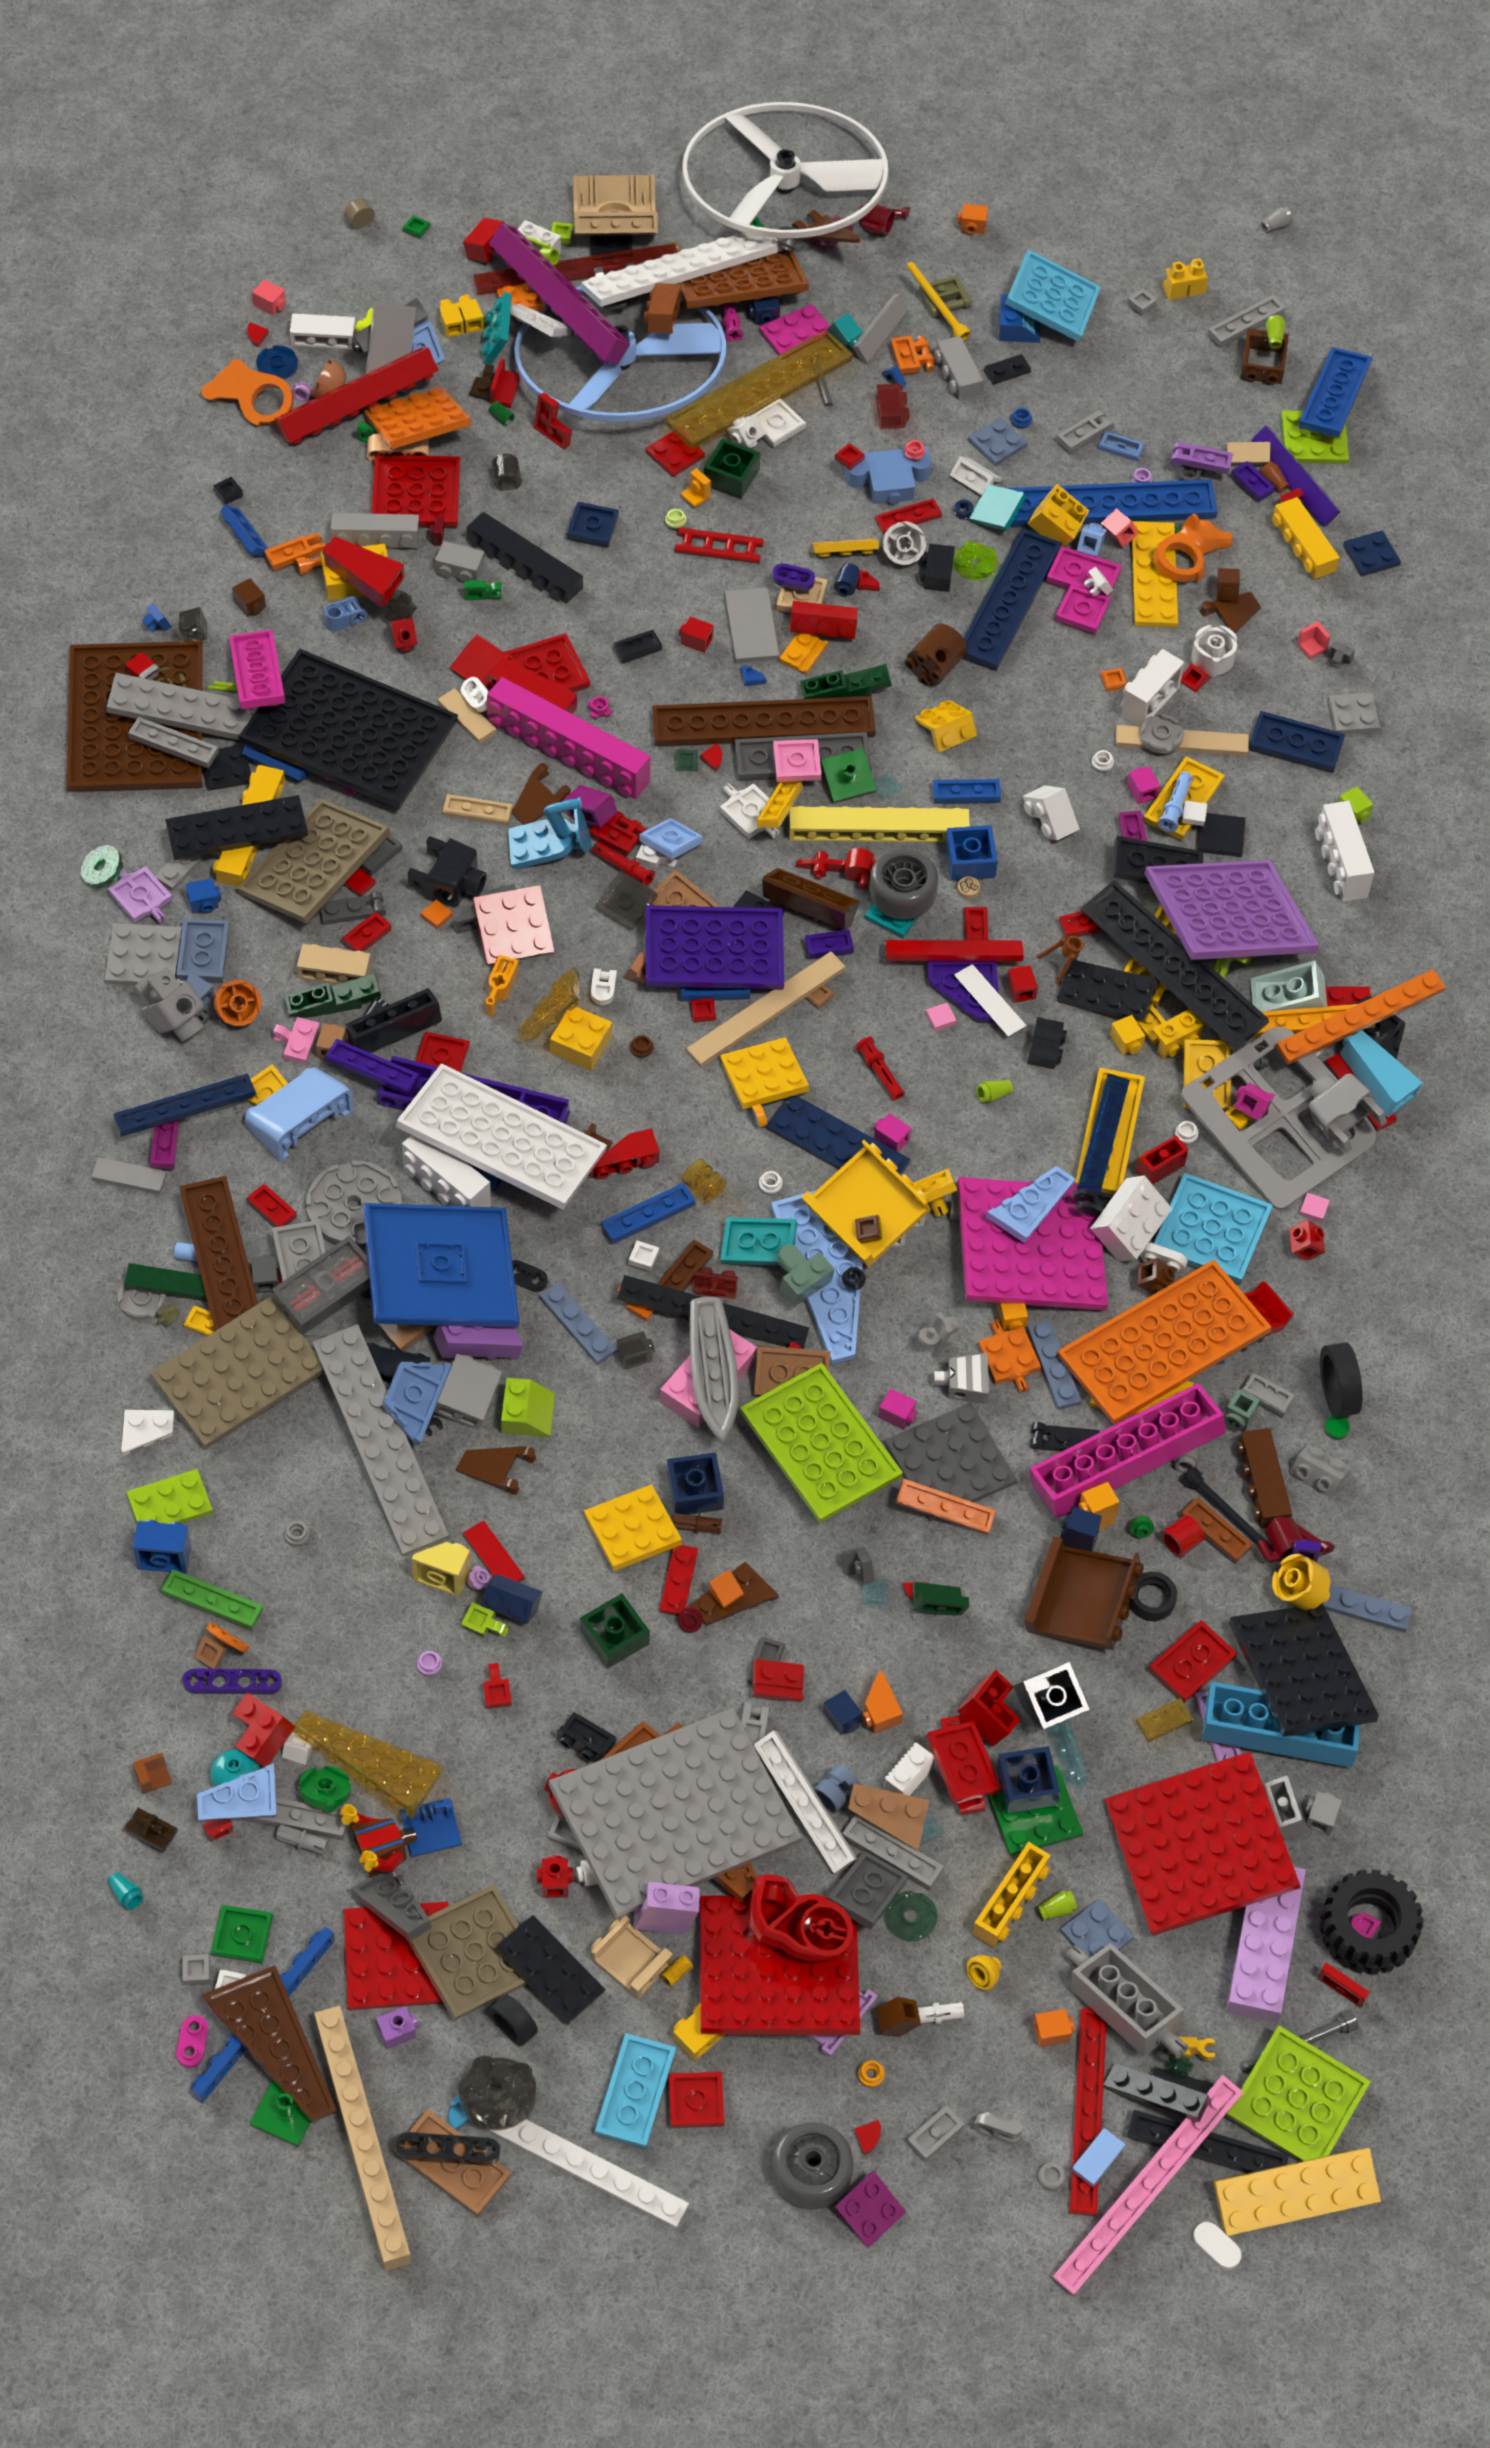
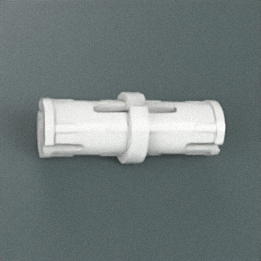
M962 2002L944 2005L933 2003L932 2006L918 2008L921 2023L935 2022V2024H941V2021L964 2019Z

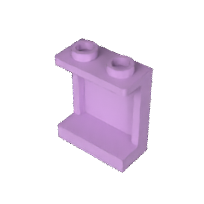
M649 1882L647 1885V1898L641 1908L634 1910V1929L685 1934L699 1913L700 1889L692 1886Z

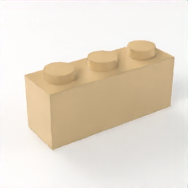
M302 944L297 964L298 978L335 984L348 982L369 975L371 956L370 953L363 951H349L337 947L328 948L316 944Z

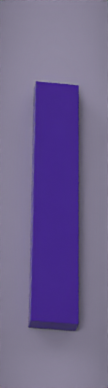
M1265 425L1251 441L1270 442V462L1278 464L1292 490L1297 488L1303 489L1306 496L1301 499L1323 526L1329 525L1341 511L1274 432Z

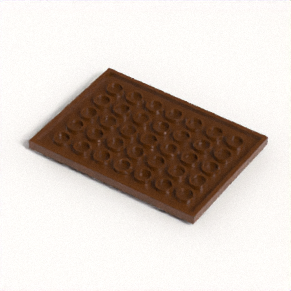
M202 641L70 645L67 791L202 787L203 766L129 739L128 732L137 719L106 712L115 673L131 676L126 671L125 664L141 652L150 658L160 669L164 667L171 668L163 671L160 670L158 676L152 679L153 681L164 677L159 682L170 684L167 680L169 678L172 680L173 685L183 687L186 684V688L203 691ZM179 674H183L185 680L181 681ZM157 723L203 741L202 732Z

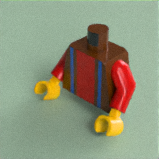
M350 1804L344 1805L340 1811V1814L343 1815L341 1818L342 1823L350 1825L352 1822L354 1842L361 1856L359 1862L364 1863V1869L369 1877H373L381 1872L392 1873L407 1859L405 1845L417 1841L413 1826L399 1831L394 1819L369 1818L357 1813L356 1808Z

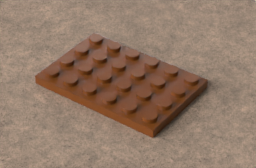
M783 250L677 283L681 284V296L687 309H699L703 306H719L723 303H739L743 300H760L763 297H780L783 294H800L803 291H809V283L792 250L791 252Z

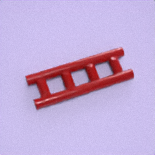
M679 527L678 536H683L684 540L683 544L675 545V552L760 563L761 555L755 554L756 546L763 547L764 538ZM692 538L705 539L704 547L691 546ZM713 542H726L725 550L713 549ZM735 543L748 545L747 552H735Z

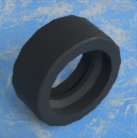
M1152 1571L1143 1573L1141 1578H1137L1136 1595L1129 1602L1131 1610L1145 1621L1156 1622L1164 1620L1172 1613L1176 1604L1177 1589L1174 1582L1168 1576ZM1156 1585L1166 1592L1167 1602L1162 1607H1148L1139 1600L1138 1592L1143 1586Z
M507 1994L503 1995L490 2007V2014L496 2025L515 2044L523 2046L538 2033V2027L531 2015L513 1997Z

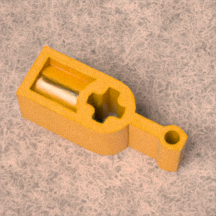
M499 954L489 977L490 997L486 998V1015L492 1017L495 1014L497 1002L505 1000L509 996L519 973V960Z

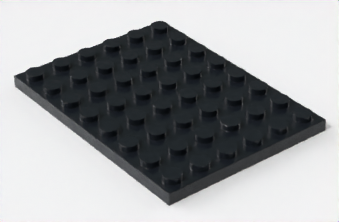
M299 648L281 674L285 703L277 706L258 707L240 733L239 742L400 810L456 724L458 714Z

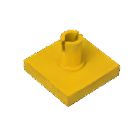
M949 1168L913 1183L912 1187L917 1192L919 1190L923 1191L930 1199L928 1202L935 1217L941 1216L938 1206H940L943 1215L948 1212L943 1196L957 1191Z

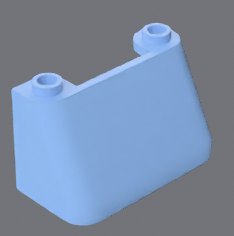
M316 1067L307 1068L300 1076L263 1102L249 1108L245 1113V1127L279 1162H282L289 1157L287 1153L291 1145L297 1146L298 1137L330 1115L336 1118L339 1116L338 1113L346 1117L354 1111L352 1091L345 1084Z

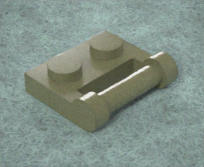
M957 275L929 283L942 301L960 298L959 300L945 303L950 311L962 307L964 309L971 307L970 298ZM919 286L918 292L925 302L931 317H938L941 312L923 288Z

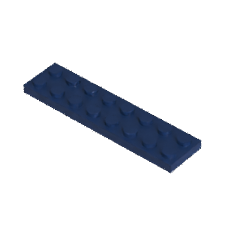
M1022 528L964 637L968 648L967 654L963 657L964 659L994 670L998 669L1062 546V542Z

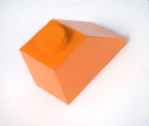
M883 1671L877 1673L865 1702L864 1713H862L865 1726L867 1728L871 1727L874 1734L901 1724L903 1719V1712Z

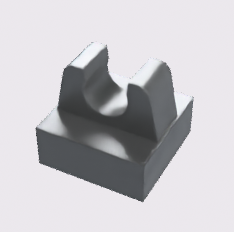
M1335 640L1331 646V655H1333L1331 660L1333 663L1331 665L1340 668L1344 661L1351 664L1354 659V649Z

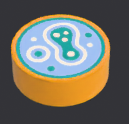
M756 1104L751 1106V1111L758 1128L767 1126L768 1121L762 1105Z

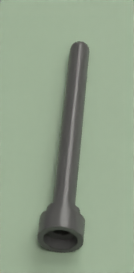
M1349 2009L1340 2013L1335 2022L1299 2038L1312 2044L1339 2031L1342 2033L1353 2032L1359 2029L1355 2015ZM1261 2054L1242 2062L1241 2070L1243 2072L1253 2070Z

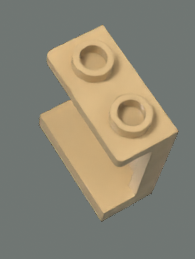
M625 1915L621 1921L617 1919L613 1922L608 1930L609 1933L603 1939L600 1937L594 1942L591 1947V1960L638 2000L661 1976V1973L673 1963V1954L667 1948L659 1949L642 1933L634 1929L630 1924V1918Z

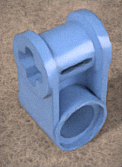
M350 596L342 601L326 606L324 611L325 627L329 631H340L349 626L364 622L368 614L366 610L360 607L358 598Z

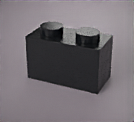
M929 543V550L924 552L922 565H926V569L922 568L920 581L924 582V589L943 592L950 591L955 546Z

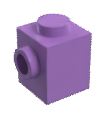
M406 2006L376 2018L377 2028L386 2049L416 2038L415 2029L419 2028L414 2013L409 2014Z

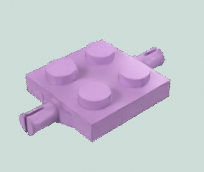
M121 865L116 867L114 872L120 877V880L117 884L108 888L109 895L134 923L149 915H153L159 923H162V920L164 922L166 915L163 914L160 908L173 901L172 895L146 866L130 874Z

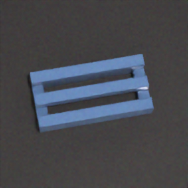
M1105 431L1098 450L1138 462L1145 443ZM1106 439L1118 442V444L1111 441H1107ZM1126 445L1138 448V450L1127 447Z

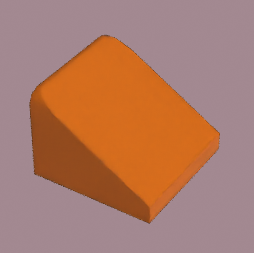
M730 1570L725 1571L709 1582V1591L723 1608L744 1595Z

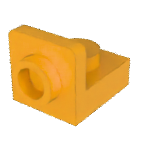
M696 468L690 472V487L681 492V497L692 507L696 508L710 498L711 480Z

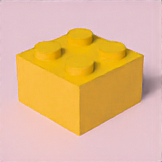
M570 1005L550 1038V1054L592 1071L612 1038V1022Z

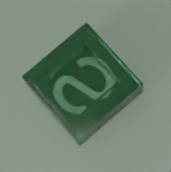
M676 750V771H698V750Z

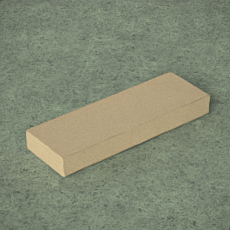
M455 688L437 699L438 704L442 708L458 714L457 723L479 744L496 734V728L480 712L476 711Z
M447 794L442 813L444 816L509 826L513 804Z

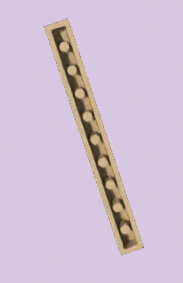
M336 2006L315 2012L316 2026L384 2269L388 2271L411 2264L410 2251L341 2007Z

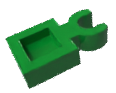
M464 581L465 600H486V597L502 599L500 582L486 585V581Z

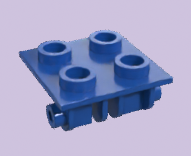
M450 1798L400 1810L404 1829L413 1826L416 1832L417 1841L408 1844L412 1857L462 1845L453 1812V1803Z

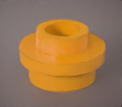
M870 2060L860 2066L858 2077L865 2086L876 2087L884 2080L885 2071L879 2062ZM872 2070L876 2073V2077L869 2078L866 2073Z

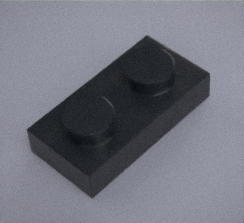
M1020 354L986 365L984 371L992 384L995 385L1031 373V367L1024 356Z

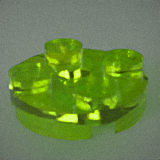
M967 541L956 552L954 565L958 573L968 580L978 581L982 578H988L994 574L997 568L996 551L984 544ZM978 559L981 563H976L975 565L972 564V560Z

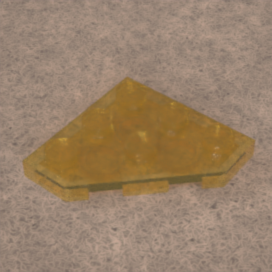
M574 967L554 982L551 986L553 989L550 991L549 997L543 996L533 1009L535 1012L532 1014L531 1020L525 1019L522 1023L520 1035L526 1042L532 1037H538L543 1032V1028L549 1024H555L565 1011H571L579 1004L580 973Z

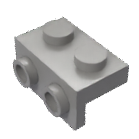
M1308 1444L1298 1455L1290 1475L1332 1498L1351 1468L1346 1466L1341 1460L1323 1453L1320 1448Z

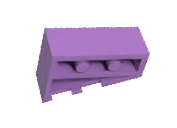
M438 1325L433 1337L442 1358H455L456 1354L468 1355L472 1358L473 1356L487 1357V1360H495L496 1357L518 1360L523 1348L515 1327Z

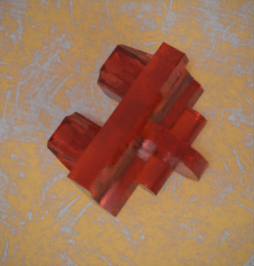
M701 1267L700 1271H695L693 1294L736 1299L738 1276H735L734 1271L725 1270L722 1274L713 1273L711 1268Z

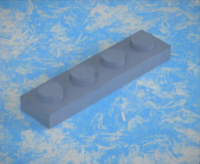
M560 1283L555 1284L540 1294L541 1301L596 1365L617 1353L614 1345Z
M1047 1320L1027 1325L1028 1334L1057 1409L1061 1410L1081 1405V1398L1071 1372L1057 1356L1058 1350L1061 1347L1051 1321Z
M1330 1585V1598L1327 1602L1322 1603L1327 1611L1406 1632L1411 1607Z

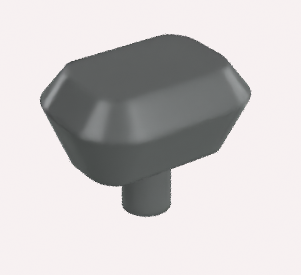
M204 1008L196 1014L203 1025L212 1018L211 1012Z

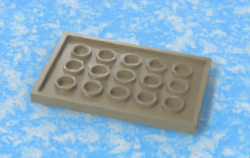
M320 799L304 816L308 836L281 841L237 887L238 893L307 924L391 834L388 826Z
M272 1296L156 1368L150 1372V1375L206 1449L325 1372L316 1351L273 1303Z

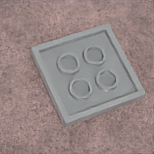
M113 923L105 983L136 985L153 972L155 975L164 967H167L176 979L182 927ZM162 977V983L164 985H167L168 979L166 977Z

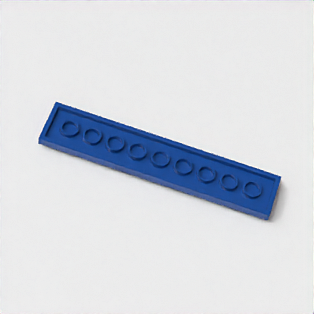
M1212 479L1060 486L1089 510L1083 523H1101L1115 509L1119 510L1131 521L1187 519L1192 514H1196L1198 518L1217 517ZM1054 486L1007 488L1023 492L1026 495L1025 501L1010 526H1030L1028 522L1032 514Z

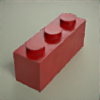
M800 601L792 602L790 632L855 639L857 608Z

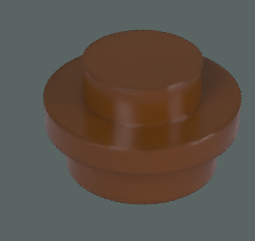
M645 1035L636 1036L630 1045L631 1052L637 1057L649 1056L654 1048L652 1040Z

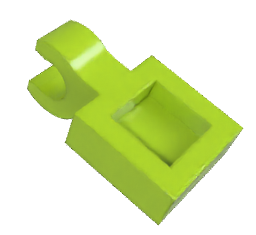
M474 1602L471 1603L461 1623L463 1627L483 1636L490 1630L505 1638L509 1630L506 1624L494 1620L496 1615L494 1611Z

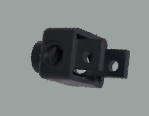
M429 836L426 840L427 854L436 857L437 860L429 874L410 868L407 872L408 886L427 893V899L435 901L437 899L442 904L451 907H457L465 893L475 897L480 896L487 880V872L478 869L476 849L452 838L444 842Z

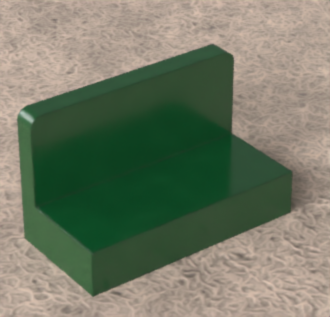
M915 1582L912 1586L914 1611L961 1616L969 1608V1597L961 1596L960 1587Z

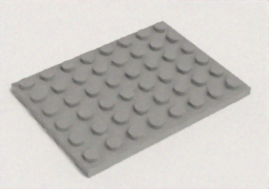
M733 1708L554 1778L548 1784L615 1918L642 1907L647 1898V1885L649 1882L693 1887L797 1844L802 1839Z

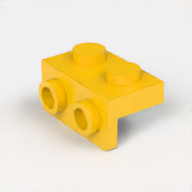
M1187 1010L1154 1027L1153 1033L1160 1040L1157 1053L1162 1059L1178 1055L1181 1049L1184 1048V1040L1201 1039L1203 1024Z

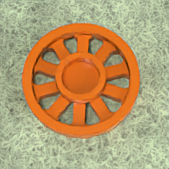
M212 1622L206 1627L208 1631L217 1636L216 1638L224 1644L247 1653L250 1646L227 1630Z

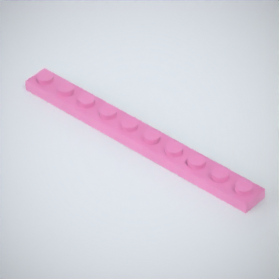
M1224 2075L1220 2077L1207 2093L1210 2097V2102L1200 2122L1188 2118L1183 2121L1054 2274L1052 2279L1072 2296L1077 2293L1242 2096L1243 2091Z

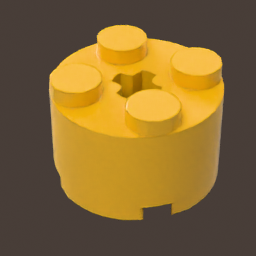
M1292 1554L1281 1561V1568L1278 1572H1274L1272 1578V1588L1276 1596L1293 1607L1306 1611L1315 1609L1321 1603L1329 1600L1330 1575L1327 1568L1301 1554Z

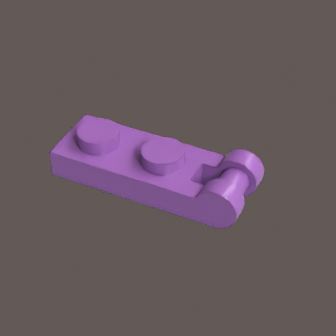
M1177 442L1173 448L1174 454L1171 457V464L1178 467L1186 465L1229 474L1233 453Z

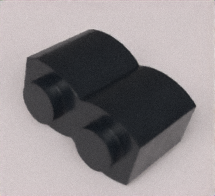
M1037 1017L1027 1064L1055 1069L1056 1063H1061L1063 1050L1059 1049L1060 1043L1065 1044L1067 1030H1063L1064 1022Z

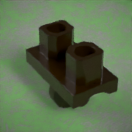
M138 1807L131 1820L124 1827V1831L165 1852L177 1834L178 1828L159 1819L157 1815L150 1814Z

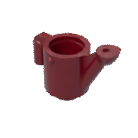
M876 204L870 212L858 220L859 225L864 230L888 235L896 217H902L905 220L908 218L910 207L890 209Z
M1284 1516L1271 1520L1268 1523V1528L1265 1530V1535L1274 1552H1271L1265 1540H1260L1257 1543V1547L1264 1560L1269 1563L1281 1562L1290 1556L1296 1540L1320 1542V1552L1324 1555L1333 1552L1335 1548L1331 1542L1320 1540L1296 1524L1294 1519L1291 1517L1285 1518Z

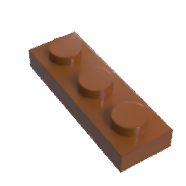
M1198 1497L1181 1512L1180 1517L1189 1515L1194 1518L1202 1528L1205 1538L1235 1564L1252 1549V1542Z

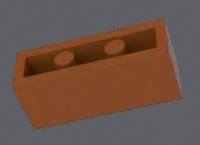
M656 283L654 291H650V301L647 302V311L644 313V324H648V332L673 334L681 305V284Z

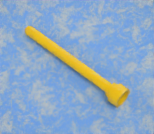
M909 262L907 264L908 270L951 325L953 336H961L962 340L967 339L971 335L969 328L957 321L913 262Z

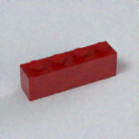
M502 657L488 674L490 689L503 677L571 714L577 709V695L573 691L557 685L550 679L543 678L533 670H528L513 660Z

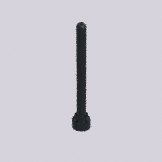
M1196 1467L1192 1468L1182 1479L1184 1484L1189 1488L1192 1487L1194 1490L1198 1489L1256 1545L1260 1540H1265L1204 1482L1203 1474ZM1267 1542L1271 1552H1274L1271 1544Z

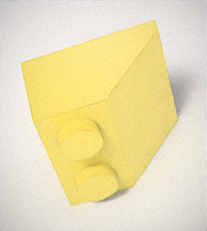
M445 1542L414 1554L412 1557L413 1580L460 1597L467 1581V1575L471 1572L470 1550L458 1543L451 1544Z

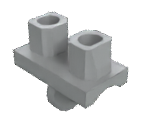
M942 1312L936 1313L928 1328H923L919 1332V1342L923 1347L931 1348L933 1358L939 1356L943 1348L950 1346L952 1342L951 1334L956 1333L960 1325L954 1316L945 1318Z

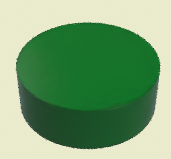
M1331 1416L1326 1421L1325 1433L1333 1440H1342L1348 1435L1350 1424L1344 1417L1336 1418Z

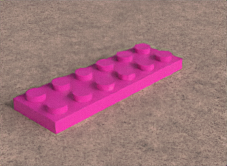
M273 630L229 636L241 709L252 710L261 706H277L285 703Z

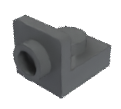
M865 1547L841 1552L845 1575L856 1574L861 1576L864 1584L874 1582L872 1560Z

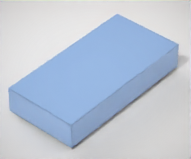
M1104 2128L1071 2171L1091 2187H1094L1125 2148L1126 2144Z

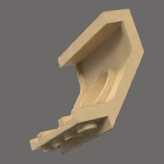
M655 175L573 176L575 236L657 235L658 215L655 206Z

